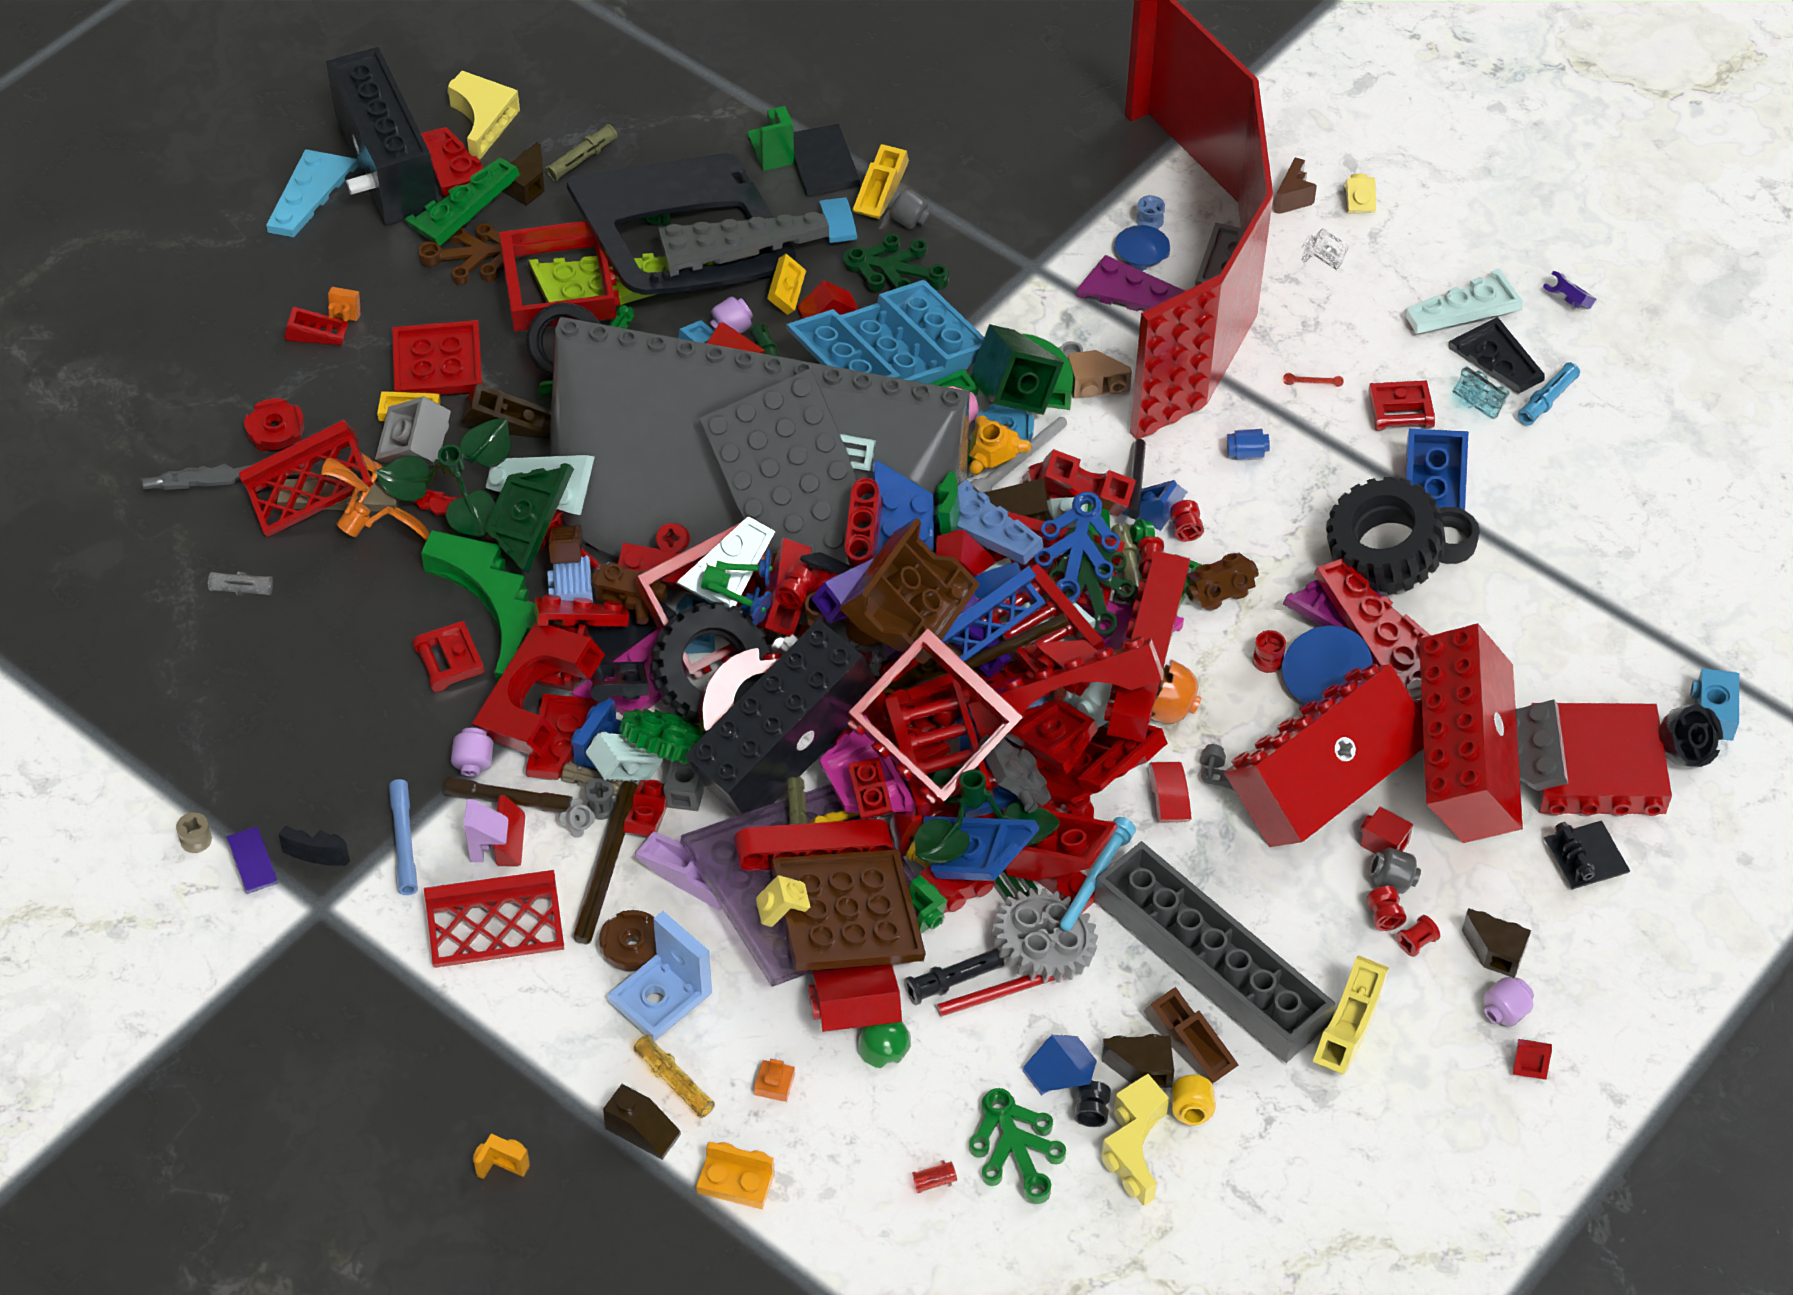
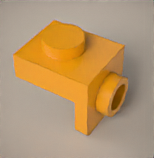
M490 1134L485 1144L481 1143L477 1147L473 1156L476 1175L482 1179L486 1177L493 1164L524 1177L530 1167L528 1151L520 1142L513 1139L507 1141L493 1134Z

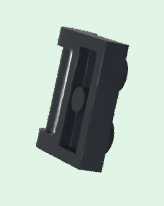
M600 662L590 679L593 683L591 686V696L597 702H604L609 696H622L625 699H638L640 696H648V681L644 662ZM613 677L614 681H605V678Z

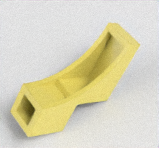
M1149 1074L1116 1093L1113 1112L1116 1120L1123 1127L1104 1139L1101 1156L1105 1167L1111 1173L1115 1172L1120 1177L1126 1192L1132 1198L1136 1197L1143 1206L1155 1199L1157 1182L1147 1168L1143 1155V1143L1153 1126L1167 1115L1169 1097Z

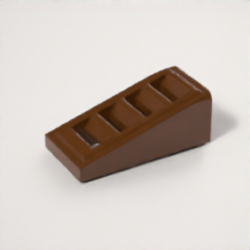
M582 526L551 527L549 538L550 562L552 564L580 562Z

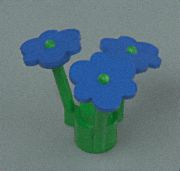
M767 550L766 559H760V564L726 563L717 560L716 566L707 565L701 588L720 593L741 603L739 608L743 611L742 614L745 616L752 614L753 625L756 626L759 622H762L771 604V592L767 591L764 596L758 597L760 588L756 587L751 594L739 595L727 589L731 575L727 574L726 570L760 571V577H764L766 586H769L770 571L773 570L771 566V550Z

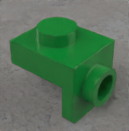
M920 875L911 881L909 891L914 909L919 913L917 921L920 933L922 934L929 928L931 930L937 928L942 923L945 917L944 910L947 899L939 893L933 884L928 883Z

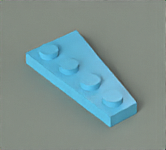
M305 149L266 225L267 232L294 237L314 216L316 208L320 204L324 205L329 199V194L335 187L339 188L344 183V177L349 172H354L358 167L356 159Z

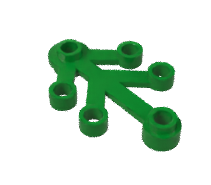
M1003 1088L992 1089L982 1099V1111L985 1114V1118L977 1134L973 1135L969 1141L970 1153L974 1157L982 1158L989 1153V1138L997 1123H999L1003 1131V1135L990 1162L983 1166L982 1180L988 1186L1000 1184L1003 1176L1002 1168L1010 1151H1012L1025 1180L1023 1190L1025 1198L1034 1204L1044 1203L1051 1195V1180L1045 1174L1037 1173L1026 1147L1045 1154L1046 1160L1049 1163L1057 1165L1061 1164L1066 1158V1146L1060 1141H1049L1039 1137L1047 1136L1052 1132L1053 1119L1049 1114L1043 1112L1036 1113L1016 1105L1014 1097ZM996 1104H1001L1004 1106V1108L997 1109L993 1106ZM1013 1119L1032 1125V1129L1037 1135L1017 1128ZM1044 1121L1048 1123V1126L1040 1127L1037 1123ZM983 1143L985 1147L978 1149L974 1147V1144ZM1056 1149L1059 1150L1061 1154L1055 1156L1052 1155L1050 1151ZM995 1171L998 1175L996 1177H989L986 1173ZM1033 1189H1040L1043 1193L1034 1194L1031 1191Z

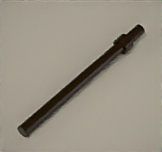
M1065 613L975 654L965 663L971 669H974L1069 625V621ZM942 669L931 675L926 673L917 677L916 682L901 689L908 691V689L916 687L921 683L944 676L948 672Z

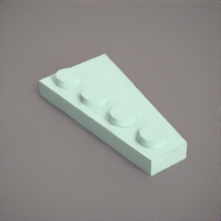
M1498 268L1492 271L1491 276L1488 278H1475L1470 281V285L1462 289L1454 287L1448 290V294L1444 297L1434 296L1406 308V319L1418 334L1522 310L1523 300Z

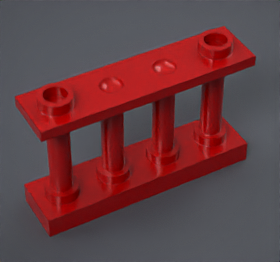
M1039 564L1031 567L1032 571L1036 574L1031 584L1046 602L1044 607L1026 617L997 639L999 642L1005 641L1035 627L1050 617L1054 618L1065 613L1069 625L1035 640L1024 648L1019 647L1009 652L1025 672L1026 680L1035 677L1034 673L1041 670L1031 659V656L1041 642H1056L1066 636L1069 638L1074 636L1076 640H1086L1097 650L1105 648L1104 640ZM1026 592L1016 594L1015 606H1022L1029 602L1031 598ZM1010 599L1006 601L1004 604L1010 605ZM995 609L992 613V622L1002 624L999 619L1009 614V611Z
M957 680L952 681L955 696L907 709L906 706L900 708L897 696L885 699L888 717L898 749L926 775L965 764L980 748L968 712V704L971 701L967 690H961ZM959 709L963 721L961 723L915 735L914 732L908 734L906 726L911 725L913 720ZM967 734L971 749L924 762L922 759L916 760L914 752L919 751V747ZM982 760L977 765V769L986 777V790L992 791V788L997 787V782L991 769L987 770L984 760ZM911 779L908 781L915 801L917 814L921 815L922 820L924 816L932 817L930 806L934 805L935 802L931 803L919 792L921 786ZM960 785L949 797L960 794Z

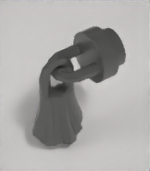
M1217 744L1206 745L1205 749L1201 751L1200 756L1201 763L1208 766V769H1205L1201 774L1203 782L1234 790L1224 774L1225 770L1214 769L1225 764L1226 754L1224 748ZM1213 774L1220 775V779L1213 780Z

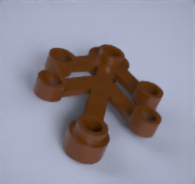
M482 223L476 227L477 238L465 232L464 228L461 227L451 236L449 241L455 245L463 243L468 247L441 249L440 245L436 242H425L418 248L419 259L426 267H435L441 260L468 258L463 264L452 269L453 282L463 285L469 281V273L488 256L497 255L490 263H485L480 267L481 279L485 282H492L497 278V270L504 265L500 234L488 223ZM491 240V241L495 242L496 244H490V245H488V244H486V243H484V242H488V241ZM515 256V259L522 258L523 256Z

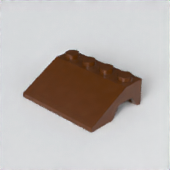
M917 517L893 532L839 607L861 631L903 654L927 629L942 641L980 585L956 558L935 555L919 538L921 521ZM922 649L914 659L924 664L931 656Z

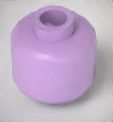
M729 297L712 309L711 315L713 320L709 323L714 331L719 323L724 322L741 334L751 327L750 319L753 318V314L742 298L737 300L734 297Z
M463 729L462 733L457 734L453 739L451 764L461 770V774L464 776H479L480 772L486 771L491 767L493 740L482 729Z
M1504 977L1485 993L1484 1004L1486 1008L1484 1012L1494 1024L1501 1023L1507 1027L1514 1026L1532 1011L1533 991L1520 978Z

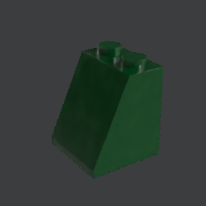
M989 324L970 377L992 404L1044 415L1064 362L1016 330Z

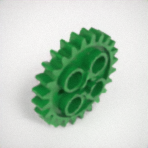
M637 708L634 711L628 710L627 713H624L619 731L622 732L621 736L627 738V742L636 743V748H644L648 754L655 753L658 758H664L671 762L680 761L684 765L689 762L685 754L706 734H700V726L694 725L693 721L683 720V717L670 712L661 713L656 709L652 712L646 708L643 711Z

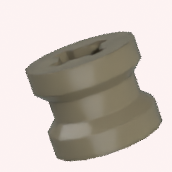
M195 812L180 817L176 824V830L181 847L190 853H199L206 850L212 842L207 818L203 814Z

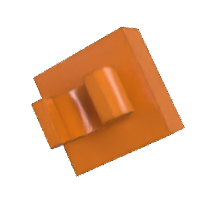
M332 287L328 292L329 318L337 317L342 318L343 321H357L361 315L359 291Z
M771 1058L770 1061L762 1060L754 1087V1095L787 1102L795 1077V1067L785 1065L784 1061Z

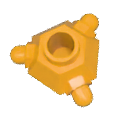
M979 415L975 419L976 428L972 432L969 456L972 457L971 460L973 461L969 466V470L973 475H978L984 467L993 468L1015 458L1019 452L1028 453L1031 450V443L1021 439V437H1018L1019 433L998 421H991L986 416Z

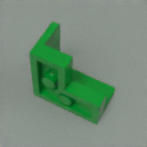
M785 106L767 110V126L747 132L749 141L763 171L794 164L793 122Z

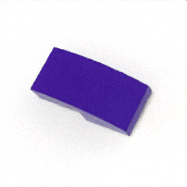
M257 826L226 836L246 894L278 884Z

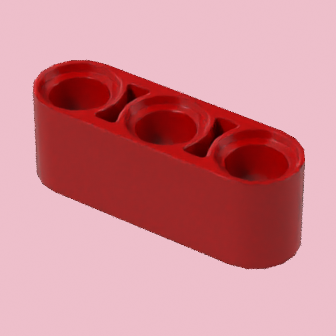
M871 478L857 480L851 490L845 552L851 568H855L877 556L882 497L877 482ZM870 493L874 495L868 500L860 499L864 494ZM861 522L871 523L866 528L857 527ZM859 550L867 551L862 557L854 556Z

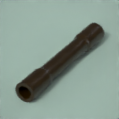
M453 777L447 778L444 789L445 796L498 802V797L505 795L516 805L538 808L542 811L559 814L565 812L570 807V801L573 800V797L549 792L538 793L481 784L476 781Z

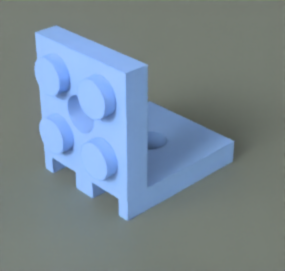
M664 911L653 918L657 955L608 994L609 1002L653 1042L712 994L709 950ZM652 993H660L664 996L663 1000L657 1003L649 1002L646 998Z

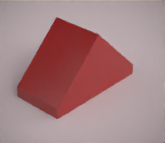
M825 280L797 306L801 319L832 309L839 315L859 309L851 292Z

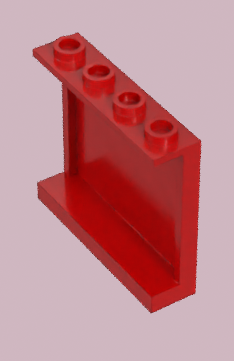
M1557 703L1568 783L1541 790L1542 799L1539 813L1553 815L1615 814L1619 816L1627 814H1647L1649 816L1666 814L1672 798L1664 745L1659 736L1660 720L1657 704Z

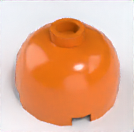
M1171 659L1169 665L1166 664L1163 668L1164 676L1159 684L1151 719L1165 724L1177 723L1183 720L1188 713L1194 714L1202 699L1197 696L1199 685L1193 672L1183 664Z

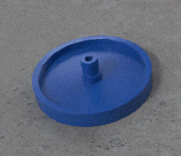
M1321 626L1303 633L1289 646L1283 659L1282 673L1288 691L1297 702L1304 706L1315 700L1317 702L1323 697L1321 692L1334 684L1339 685L1345 681L1343 676L1347 672L1357 667L1363 670L1373 664V660L1366 642L1354 631L1340 626Z

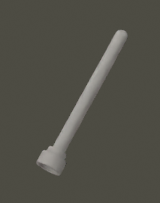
M1064 417L1057 418L1029 441L1031 443V450L1028 453L1019 452L1015 458L1001 464L986 478L971 481L973 489L978 493L981 491H992L994 485L1065 428L1067 420Z

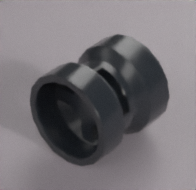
M1091 1080V1084L1078 1086L1077 1099L1079 1103L1075 1106L1074 1114L1076 1122L1087 1127H1101L1107 1123L1109 1110L1106 1105L1110 1102L1111 1089L1108 1085Z

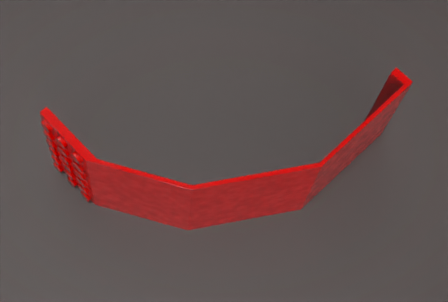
M1134 0L1125 117L1132 122L1149 114L1238 202L1243 236L1221 274L1141 313L1130 434L1136 440L1146 435H1152L1158 429L1170 423H1175L1182 417L1194 411H1199L1208 404L1258 314L1273 201L1259 80L1176 0Z

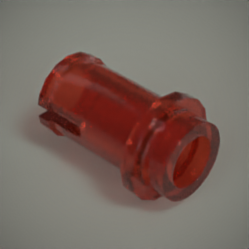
M941 1160L940 1165L912 1172L917 1193L919 1194L946 1184L948 1187H951L952 1182L958 1181L952 1161L945 1163L944 1160Z

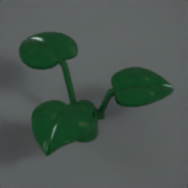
M500 418L474 427L464 435L460 448L454 444H447L441 447L438 451V459L434 461L435 466L431 474L428 464L422 458L405 456L396 459L385 467L377 469L375 471L377 479L383 489L395 499L413 502L426 495V483L433 482L439 468H441L445 475L456 478L463 497L454 499L448 505L446 518L450 527L463 535L473 537L485 536L488 534L485 526L493 511L495 502L484 490H477L468 495L461 473L465 468L464 460L470 463L477 460L484 467H493L506 460L511 451L508 421L506 418Z
M964 764L936 771L933 782L938 787L946 785ZM975 768L961 774L960 794L948 797L943 802L945 804H954L960 801L958 817L954 826L944 819H934L925 822L920 826L915 835V855L919 859L931 863H947L960 858L967 851L970 844V836L966 832L959 830L962 826L966 807L978 808L985 800L989 802L998 819L1036 821L1040 827L1039 831L1026 846L1034 845L1044 840L1059 827L1060 821L1052 813L1039 806L1034 812L1028 813L1025 811L1022 802L1010 804L1006 809V815H1003L993 799L992 791L986 790L985 775Z

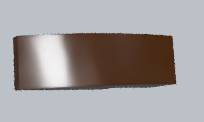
M1176 987L1152 1002L1143 1011L1162 1036L1170 1035L1172 1048L1198 1074L1209 1079L1212 1084L1239 1066L1200 1011L1194 1013Z

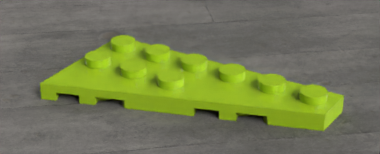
M653 253L643 254V258H634L638 267L643 272L668 271L664 257H654ZM597 256L583 257L580 261L565 262V258H554L553 263H539L538 259L528 260L529 268L546 303L604 295ZM712 261L706 262L703 264V267L712 266L714 264ZM687 267V268H683V269H679V270L691 269V267ZM616 275L617 286L612 287L619 290L621 305L653 296L631 292L623 286Z

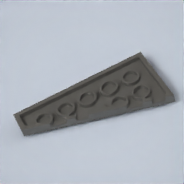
M809 212L800 216L784 214L779 215L777 218L764 219L762 217H753L743 221L727 219L720 223L697 222L694 225L686 226L671 224L658 228L668 272L670 277L679 275V269L691 267L693 271L703 269V264L712 261L722 264L757 255L761 248L771 246L772 250L780 249L784 242L792 241L800 244L829 236V225L824 213Z

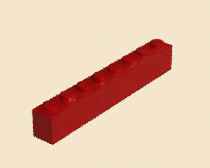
M1154 550L1152 562L1146 561L1144 565L1142 579L1146 581L1140 580L1137 598L1141 599V601L1135 600L1131 618L1136 619V621H1129L1126 638L1142 637L1143 641L1152 638L1163 669L1186 582L1190 558ZM1160 681L1134 690L1112 684L1109 699L1114 700V703H1107L1104 720L1109 721L1107 735L1145 743Z

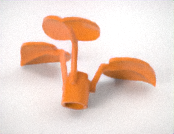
M361 453L367 469L371 471V479L374 484L377 479L375 471L384 466L372 461L371 458ZM333 458L325 460L322 466V475L337 477L355 487L348 507L336 523L341 530L356 538L365 525L370 528L382 516L390 514L414 529L427 541L430 533L424 524L398 507L392 508L387 506L370 518L371 510L363 502L372 486L368 487L353 471ZM360 490L363 491L358 501H356Z

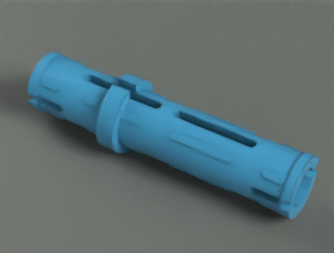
M1567 362L1541 390L1535 391L1531 395L1530 401L1518 411L1519 420L1525 425H1532L1542 413L1548 412L1552 408L1553 402L1580 376L1579 367L1572 362Z

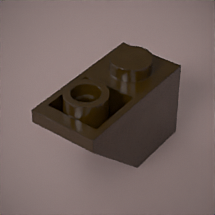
M538 142L524 150L520 156L511 162L512 165L516 166L520 175L511 185L502 190L503 193L525 206L529 205L545 191L541 144Z
M1468 908L1462 932L1482 966L1515 978L1527 948L1531 930L1522 927L1518 923L1507 922L1495 918L1486 912Z
M1148 1034L1144 1037L1117 1035L1111 1038H1103L1102 1062L1132 1084L1149 1074L1160 1088H1172L1175 1070L1170 1035Z

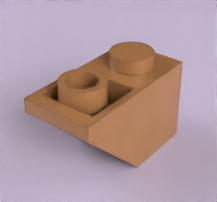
M1097 350L1068 354V360L1073 370L1072 393L1074 398L1130 391L1131 367Z

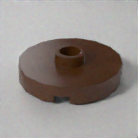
M639 910L622 911L616 914L617 917L611 920L608 919L603 924L599 934L600 951L604 959L613 967L625 971H637L657 955L654 916ZM632 941L637 942L636 944H633V945H629V944H628L629 942H632Z

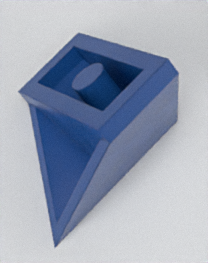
M1175 480L1142 488L1140 515L1137 519L1142 518L1145 521H1151L1154 528L1161 531L1171 517L1170 508L1178 501H1182L1188 491L1178 485ZM1128 508L1122 512L1126 516H1128Z
M1051 1034L1023 1066L1022 1071L1042 1096L1052 1090L1091 1084L1097 1060L1078 1036Z

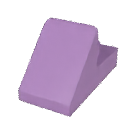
M466 799L464 830L470 862H484L485 850H490L491 844L503 845L506 843L508 818L473 799Z

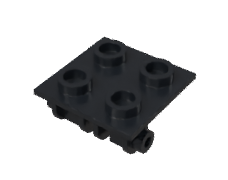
M1602 820L1574 829L1571 825H1567L1566 822H1561L1555 826V834L1544 837L1546 845L1571 890L1630 873L1628 865Z

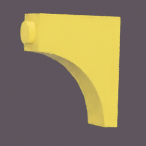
M461 71L448 85L447 93L449 94L450 106L462 112L473 123V129L467 137L468 150L472 156H476L480 160L520 111L518 90L465 71Z

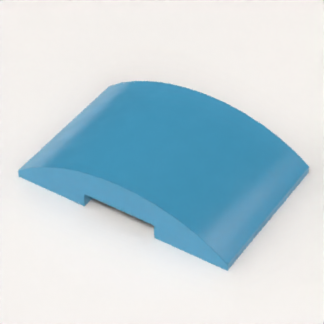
M925 280L879 294L878 303L843 315H839L832 309L786 325V329L822 365L926 384L935 382L959 370H966L973 365L984 339V336Z

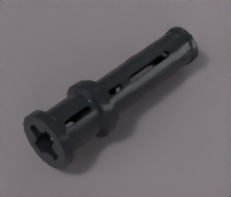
M996 947L988 952L965 959L943 969L934 966L930 968L928 973L918 977L908 976L904 979L905 989L911 1002L914 1005H919L922 999L935 994L945 995L951 986L1004 967V960L999 957L1000 951Z

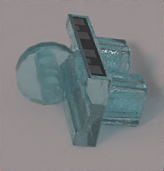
M1468 366L1462 368L1460 379L1452 391L1463 399L1462 405L1469 409L1474 406L1492 420L1498 417L1502 406L1506 403L1510 394L1503 386L1497 387L1489 382L1487 375L1481 371L1475 372Z

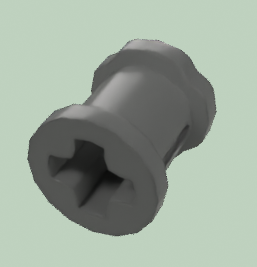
M603 778L593 779L585 787V796L589 800L587 807L594 813L597 820L609 818L615 805L612 798L614 793L613 786L608 780ZM597 787H600L601 794H598ZM599 804L603 805V811H600Z

